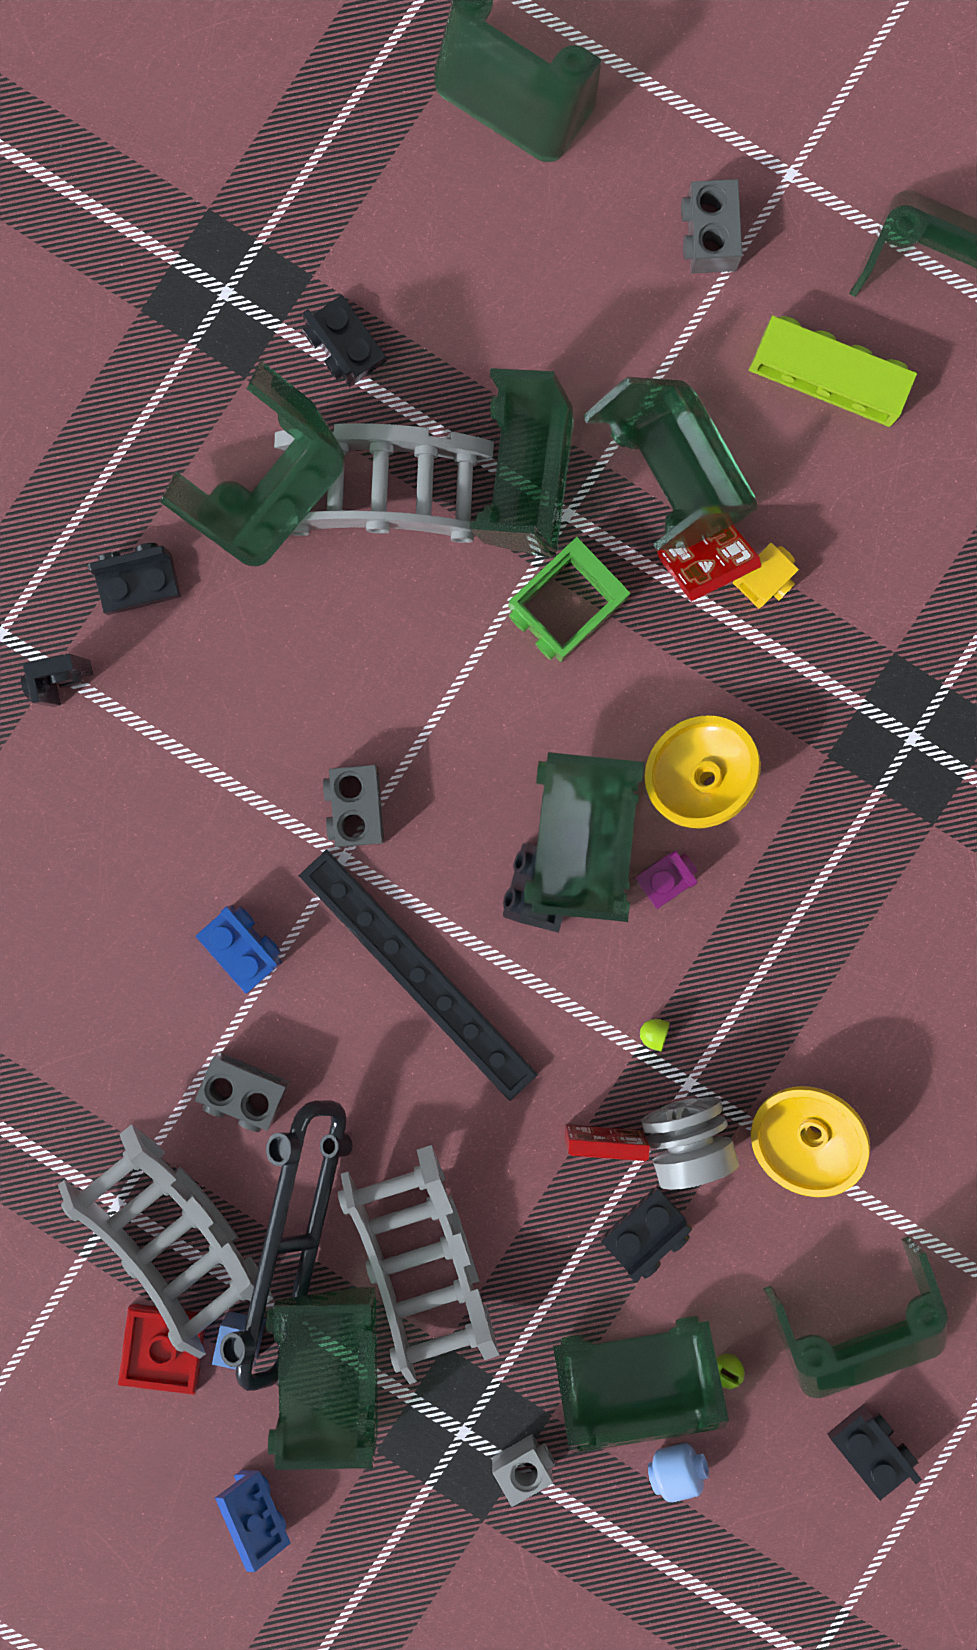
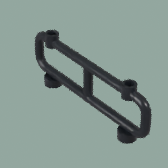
M315 1100L306 1103L295 1115L290 1132L275 1133L270 1136L266 1144L268 1160L275 1166H282L244 1331L228 1333L223 1337L220 1345V1354L224 1363L230 1367H236L237 1383L246 1391H256L278 1383L291 1366L295 1348L305 1346L309 1340L308 1328L305 1324L301 1323L338 1160L339 1157L348 1156L353 1146L351 1138L345 1134L347 1120L345 1110L336 1101ZM330 1116L329 1134L323 1136L320 1141V1151L323 1155L306 1234L282 1237L308 1124L314 1117ZM302 1251L285 1326L280 1327L276 1334V1341L280 1347L278 1357L269 1370L252 1374V1366L277 1257L279 1254Z

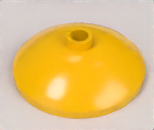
M707 715L684 720L666 731L650 752L645 768V785L648 796L655 808L665 818L675 824L688 828H707L719 825L737 815L753 797L760 780V755L751 736L740 725L729 719ZM708 777H715V780L712 784L704 785V782Z
M796 1086L780 1090L762 1103L752 1122L751 1143L759 1164L775 1182L792 1192L810 1197L837 1195L855 1185L865 1172L870 1157V1139L866 1126L858 1113L847 1102L833 1093L808 1086ZM810 1126L819 1128L821 1133L812 1131Z

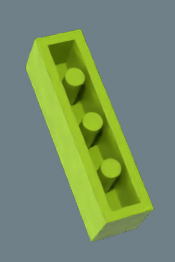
M773 315L765 328L748 370L887 427H890L900 417L917 375L916 372L908 370L907 365L901 361L893 359L883 360L873 356L872 352L863 346H848L836 341L835 336L828 332H813L801 327L800 323L791 317L781 316L778 318Z

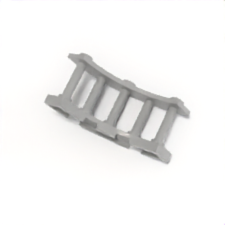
M334 424V432L316 433L315 426L275 432L274 448L290 452V457L293 458L291 514L271 517V525L286 528V533L289 535L308 536L310 530L366 527L367 532L385 534L389 533L391 528L451 536L450 540L453 542L471 543L474 541L475 536L490 534V526L471 522L473 466L477 465V460L493 457L494 441L457 432H450L449 439L429 436V428L391 424ZM350 450H370V453L373 454L371 511H343L345 455H348ZM393 451L414 453V456L418 458L416 514L387 512L389 455H392ZM326 452L329 454L327 511L307 512L309 459L313 458V454ZM437 457L453 459L454 464L458 465L455 519L431 516L434 459Z
M131 1124L119 1134L125 1147L124 1157L83 1191L78 1190L65 1180L58 1184L63 1198L61 1206L71 1220H79L98 1235L121 1258L122 1266L127 1274L139 1280L163 1317L170 1331L168 1337L172 1345L178 1351H186L200 1359L206 1353L198 1334L239 1300L245 1301L247 1299L251 1302L258 1267L252 1257L243 1259L233 1244L239 1237L197 1183L181 1166L174 1171L161 1159L165 1151ZM133 1169L137 1171L141 1169L153 1179L151 1185L112 1217L94 1202ZM163 1194L165 1196L170 1195L183 1209L182 1216L140 1249L122 1228ZM192 1227L195 1229L199 1228L210 1243L209 1251L170 1284H167L151 1261ZM218 1263L224 1265L232 1279L229 1283L230 1287L190 1320L177 1297ZM269 1292L267 1303L273 1299L271 1292Z
M432 1145L417 1150L420 1165L414 1167V1172L360 1189L356 1188L349 1172L341 1174L344 1190L338 1191L341 1209L345 1215L350 1213L367 1251L369 1260L366 1261V1269L370 1282L372 1284L377 1283L381 1293L395 1346L390 1349L393 1368L396 1373L402 1372L409 1384L417 1382L413 1363L468 1345L471 1348L478 1347L484 1360L500 1356L487 1305H483L479 1288H473V1283L479 1282V1277L452 1195L448 1196L443 1181H446ZM417 1187L420 1190L427 1189L430 1197L426 1198L427 1202L371 1220L364 1204ZM432 1217L433 1221L440 1220L445 1236L440 1237V1242L384 1259L376 1237L377 1234ZM443 1257L446 1260L453 1259L459 1278L453 1280L454 1285L397 1302L389 1274ZM457 1300L460 1304L466 1302L471 1323L466 1324L464 1330L409 1347L402 1318Z

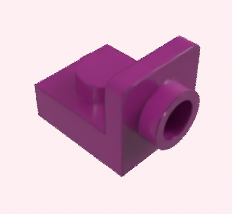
M671 851L636 875L634 879L655 909H659L688 887L692 888L698 882L693 875L698 871L685 853L679 856L676 851Z

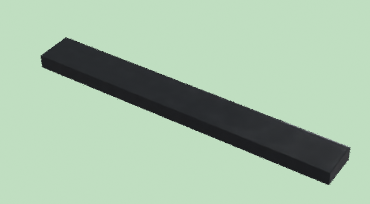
M328 849L298 875L509 1101L538 1075L532 1066Z

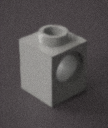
M533 1434L492 1457V1473L512 1507L553 1484L552 1467L555 1466V1461L546 1444L543 1443L539 1446ZM526 1462L536 1467L530 1473H521L516 1469L518 1465Z

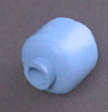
M688 1443L660 1448L656 1450L653 1461L648 1463V1474L653 1491L656 1495H662L668 1502H677L700 1496L704 1488V1479L709 1478V1469L705 1456L702 1453L697 1454Z

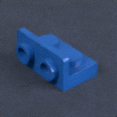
M233 905L224 907L220 911L221 913L195 937L244 993L247 994L283 963L278 957L281 951L267 935L263 938L258 935L252 928L255 924L254 919L243 907L239 906L236 909Z
M241 1470L234 1475L236 1482L216 1496L215 1500L246 1572H256L291 1544L285 1531L286 1522L281 1513L276 1510L270 1496L271 1488L267 1479L261 1474L260 1470Z

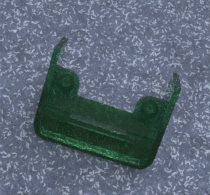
M914 191L898 193L893 197L884 213L849 295L857 296L870 276L885 242L901 248L913 246L918 242L977 268V219Z
M263 361L256 367L246 389L278 414L280 426L295 438L252 492L237 482L224 481L219 483L208 495L176 471L159 501L240 562L253 567L265 564L340 476L345 462V455L316 405Z
M491 368L490 378L498 388V395H493L491 401V417L497 420V424L501 429L492 504H486L484 511L478 512L476 521H471L470 530L484 544L536 556L554 557L559 541L571 447L573 406L554 371Z
M626 377L583 415L586 423H608L611 427L612 438L621 447L640 449L674 510L665 518L666 534L654 543L657 551L691 547L745 519L757 509V500L697 393L686 382L671 379Z
M905 1237L901 1241L921 1294L911 1299L905 1311L906 1320L843 1343L831 1346L826 1339L814 1334L795 1339L783 1304L771 1286L763 1288L796 1381L801 1390L809 1397L823 1398L935 1358L945 1349L947 1343V1310L926 1252L909 1237Z

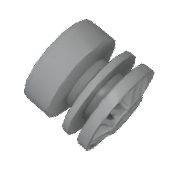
M691 1098L676 1101L641 1119L644 1132L652 1133L647 1138L650 1148L667 1149L656 1155L652 1160L661 1188L673 1190L703 1185L731 1174L740 1166L732 1139L723 1136L713 1137L728 1126L725 1117L717 1116L723 1111L719 1098Z

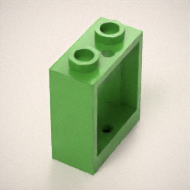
M576 537L509 600L508 608L512 612L508 616L521 631L525 632L529 629L539 639L535 645L549 660L555 656L562 662L625 603L631 593ZM571 562L608 603L562 646L524 605Z

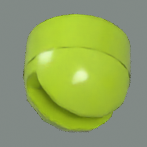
M657 1018L646 1021L640 1029V1038L644 1045L650 1049L662 1052L670 1022Z
M728 1353L722 1354L715 1359L712 1365L713 1376L716 1382L723 1388L734 1389L743 1382L745 1370L737 1356ZM724 1367L727 1371L736 1375V1377L731 1379L720 1371Z

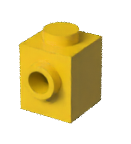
M772 542L758 555L762 567L732 582L758 609L772 596L779 601L795 585L790 578L799 570L794 565L795 559L791 553L782 546L776 547Z

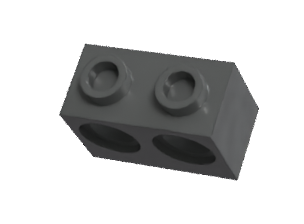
M738 179L691 182L687 197H682L681 220L682 222H688V235L683 237L684 260H690V273L736 271L742 258ZM706 203L712 204L718 211L708 213L701 208V205ZM706 241L715 242L720 250L709 251L702 243Z
M376 765L329 769V778H323L325 802L331 801L333 816L326 817L328 840H335V847L384 844L378 767ZM349 777H357L362 784V790L357 797L348 799L342 793V784ZM359 815L365 822V830L360 836L353 838L346 833L345 822L349 817Z
M219 1052L213 1056L195 1101L203 1104L202 1109L209 1114L217 1117H224L227 1114L239 1119L238 1124L245 1129L253 1132H260L261 1129L268 1131L274 1123L291 1081ZM217 1078H225L230 1081L233 1087L231 1096H222L216 1091L215 1081ZM253 1093L265 1095L269 1101L268 1110H256L251 1104V1095Z

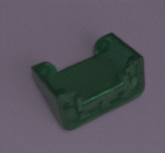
M452 0L434 70V82L437 92L444 99L542 162L559 160L595 108L602 59L583 47L570 45L563 48L550 64L485 22L492 11L493 0Z
M552 752L547 753L546 761H538L536 784L543 785L535 871L534 880L526 879L524 903L531 904L532 913L628 922L630 902H627V893H624V889L629 890L630 888L628 878L635 808L639 795L634 794V791H638L639 782H642L644 762Z
M357 1287L277 1299L273 1308H268L266 1318L267 1333H274V1340L278 1341L279 1418L276 1429H269L268 1454L275 1455V1470L373 1468L378 1440L376 1287Z
M697 1316L677 1319L675 1321L676 1327L671 1328L666 1333L598 1344L584 1341L583 1335L561 1338V1344L554 1345L553 1349L570 1452L599 1450L725 1428L729 1418L709 1321L699 1322Z

